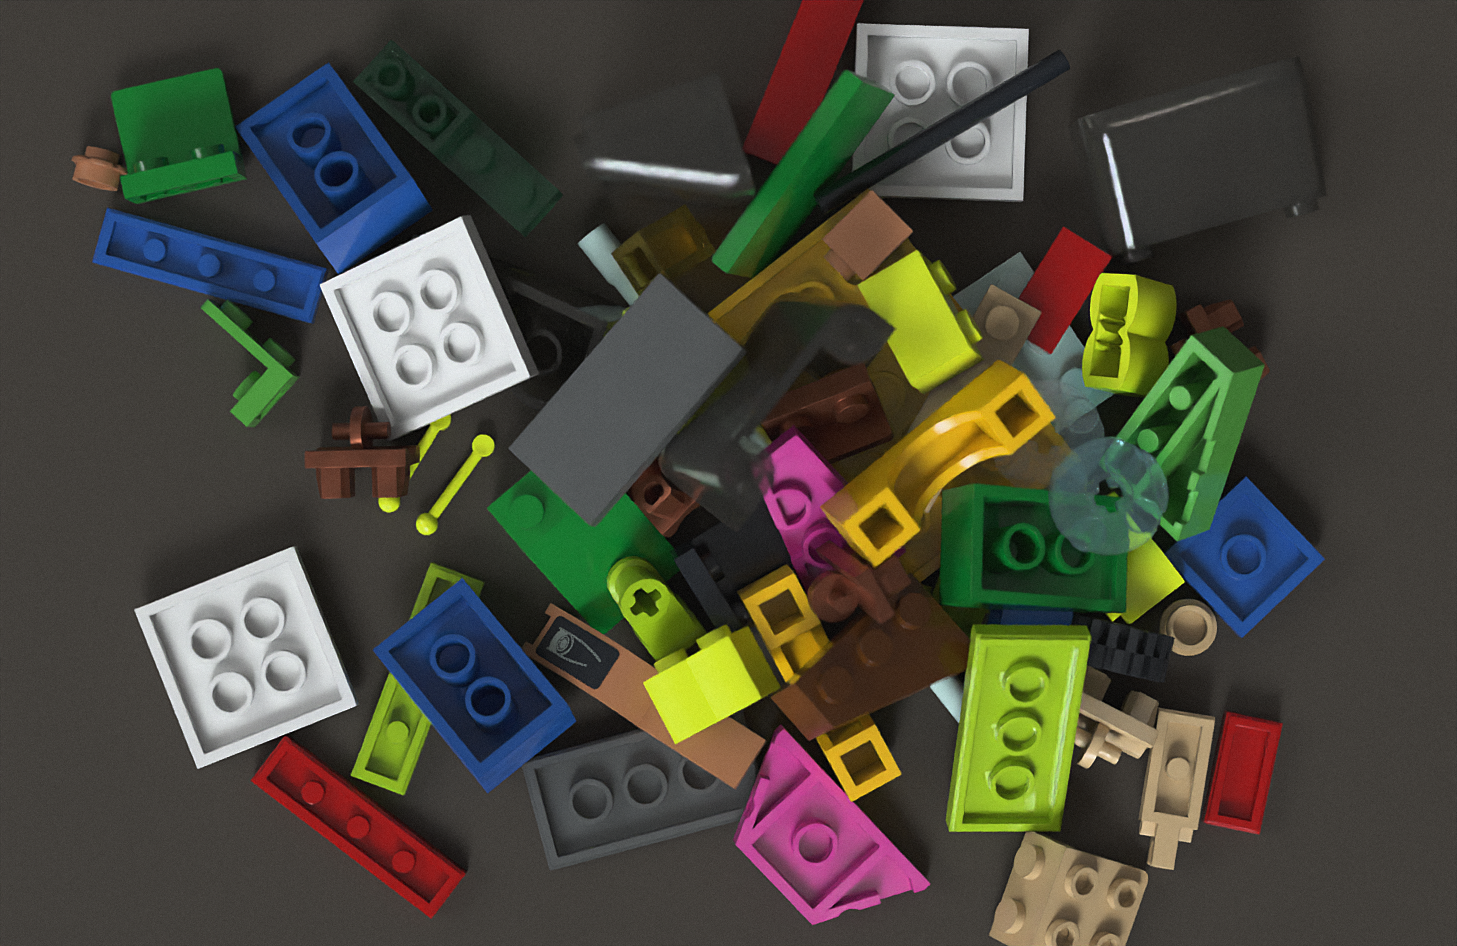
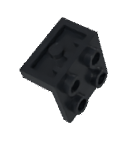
M762 495L670 551L676 565L716 629L727 624L731 633H735L749 626L752 634L758 632L736 591L786 564L796 575L808 598L801 579H799L782 536L773 521Z

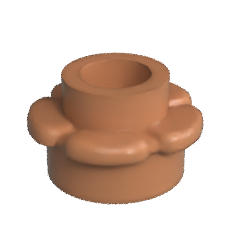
M88 146L86 147L85 155H74L71 160L76 164L73 180L103 190L117 191L120 176L127 175L128 171L125 167L118 165L119 154L98 147Z

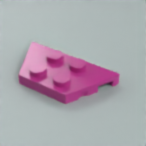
M779 725L774 730L733 838L735 845L812 925L839 917L845 910H862L881 904V899L909 890H913L914 893L925 890L930 885L927 878L854 801H850L843 789L782 725Z

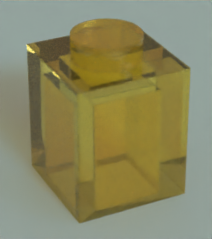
M686 204L639 230L611 254L638 296H640L659 273L675 282L711 257L716 250L707 238L702 225L696 221Z

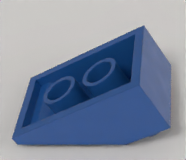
M329 62L235 126L339 275L433 210L411 175Z
M463 578L373 649L377 657L487 794L576 722L569 705Z

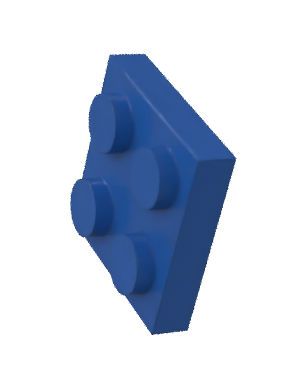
M1246 476L1237 481L1220 498L1210 530L1181 541L1175 540L1163 552L1181 577L1241 638L1325 560Z

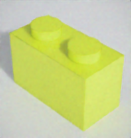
M916 250L858 284L909 383L921 393H928L984 360L975 344L983 339L982 333L966 308L960 312L957 311L949 296L957 288L940 260L931 263L919 250Z

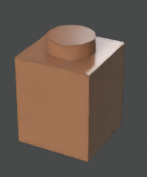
M871 190L822 239L831 248L823 257L847 281L855 273L865 281L913 233V230Z

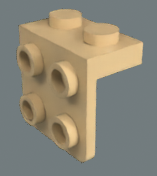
M1025 832L1021 846L1015 855L1014 866L1002 900L995 911L994 922L989 936L1008 946H1125L1148 883V875L1142 869L1078 850L1043 833Z

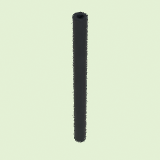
M1060 49L813 194L816 204L824 215L1070 70L1067 58Z

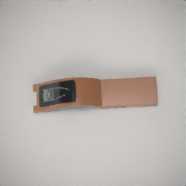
M550 603L545 614L551 618L533 645L528 642L524 643L521 649L525 654L546 669L551 670L590 694L641 730L736 790L762 750L766 740L728 716L675 744L643 682L658 674L656 668L599 631Z

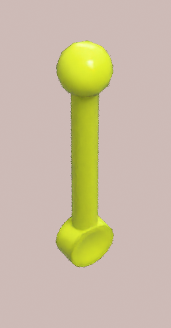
M451 414L430 423V426L418 443L420 462L439 431L445 430L451 425ZM419 463L410 465V478ZM400 497L378 499L380 508L385 512L396 511L401 503Z
M481 434L474 438L472 453L430 511L421 514L417 518L416 528L421 534L430 535L437 530V519L482 457L490 456L494 452L495 443L490 436Z

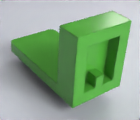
M207 299L200 308L268 368L263 375H260L256 370L253 371L233 393V396L239 402L230 412L246 427L255 428L300 378L290 368L296 359L271 337L263 344L250 333L247 328L253 321L230 300L227 299L220 306L216 301Z

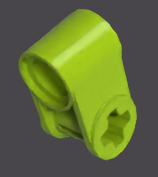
M638 556L625 557L617 561L610 569L607 576V588L612 598L619 605L622 614L632 626L633 631L656 662L682 648L687 650L696 643L697 639L708 634L681 596L672 591L654 566L645 558ZM642 588V591L636 594L634 593L636 590Z

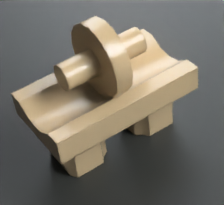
M1086 666L1074 742L1075 745L1081 747L1077 764L1088 769L1098 756L1115 765L1122 751L1139 759L1147 747L1151 749L1154 746L1160 731L1153 728L1159 705L1158 701L1141 692L1130 691L1126 695L1120 710L1115 709L1102 702L1111 679L1106 674L1090 666Z

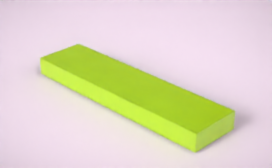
M431 562L410 619L463 578L479 598L485 581ZM390 672L351 776L404 796L408 790L432 724Z

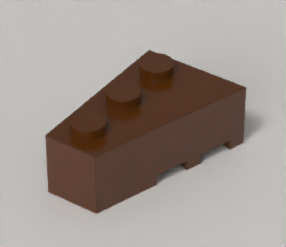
M911 572L907 574L911 583L888 599L895 613L894 616L880 624L861 610L770 697L809 741L966 671L970 639Z

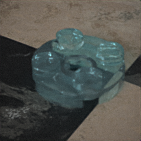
M1115 437L1097 438L1071 450L1053 470L1049 490L1051 515L1059 531L1070 540L1076 549L1099 555H1118L1145 544L1156 532L1155 529L1161 522L1162 514L1166 512L1168 486L1159 463L1144 449L1140 450L1135 445L1126 443V440ZM1106 480L1110 488L1120 487L1123 498L1115 502L1116 512L1108 513L1105 506H1097L1095 503L1094 495L1099 492L1098 483L1100 481Z

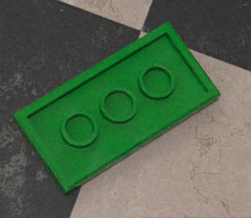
M849 70L843 71L714 253L712 262L728 274L754 278L777 260L817 206L813 194L834 182L895 94L876 81Z

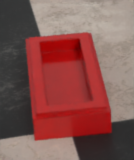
M1064 226L1018 297L1019 300L1042 312L1026 341L1048 355H1051L1093 289L1098 277L1103 273L1112 256Z
M1224 710L1201 819L1203 823L1260 835L1283 723Z

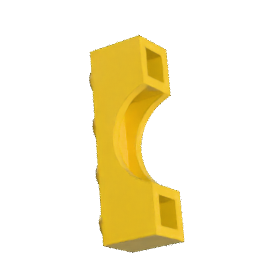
M998 359L820 506V508L851 549L876 568L921 530V518L925 508L938 491L950 480L983 460L1000 455H1011L1056 418V416L1023 372Z
M787 564L736 591L785 682L829 642L819 618L810 609L808 598L796 575ZM869 714L816 737L819 746L851 802L902 775Z

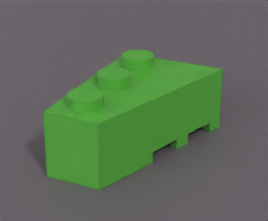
M1224 326L1190 336L1097 462V465L1176 541H1181L1210 530L1265 366L1260 359Z

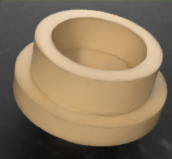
M1180 599L1171 603L1162 613L1159 622L1160 634L1175 638L1172 648L1173 652L1180 655L1193 656L1204 652L1213 643L1217 632V622L1211 609L1204 603L1194 599Z

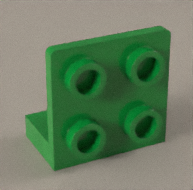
M219 68L112 92V105L128 171L127 175L120 176L125 199L139 204L247 179L224 73Z

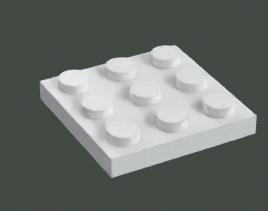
M857 23L855 73L882 84L894 93L895 96L852 155V171L1028 68L1029 29ZM1027 95L869 189L873 190L880 198L1022 202L1024 194Z
M471 215L461 216L320 284L378 421L390 422L391 438L387 439V442L400 438L539 374Z
M297 546L290 547L134 610L197 769L359 705Z

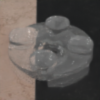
M1034 380L1031 382L1056 416L1052 422L1055 423V432L1063 435L1061 446H1051L1049 453L1044 454L1038 452L1037 442L1028 440L1011 455L993 457L998 471L1016 487L1062 492L1075 489L1095 470L1100 461L1104 448L1103 424L1095 405L1078 388L1058 380Z

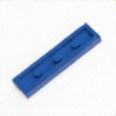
M111 208L106 210L92 260L93 263L221 299H228L232 302L311 324L315 322L323 293L320 284L326 282L329 271L327 268Z

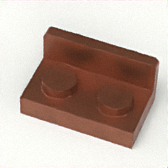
M864 362L755 405L762 425L771 442L775 441L794 425L830 464L893 439L890 424Z

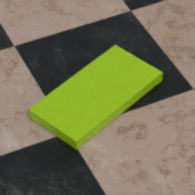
M972 625L945 820L949 832L1061 831L1091 634L1087 625Z

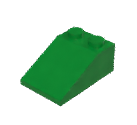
M530 471L487 507L489 512L587 623L603 635L624 618L619 605L612 598L607 588V576L617 561L631 556L645 558L654 566L665 582L680 571L670 552L675 548L657 530L627 493L620 498L596 527L589 526L534 472ZM642 588L636 590L634 593L636 594L642 591Z
M978 483L943 490L939 605L989 610L1126 613L1128 498Z

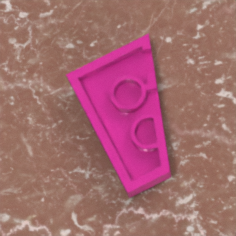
M793 425L749 462L751 471L773 521L790 554L795 571L808 595L812 582L820 574L835 570V568L819 557L815 549L828 540H831L842 549L849 546L820 508V506L845 487L848 482ZM903 544L893 553L897 558L906 552L905 545Z

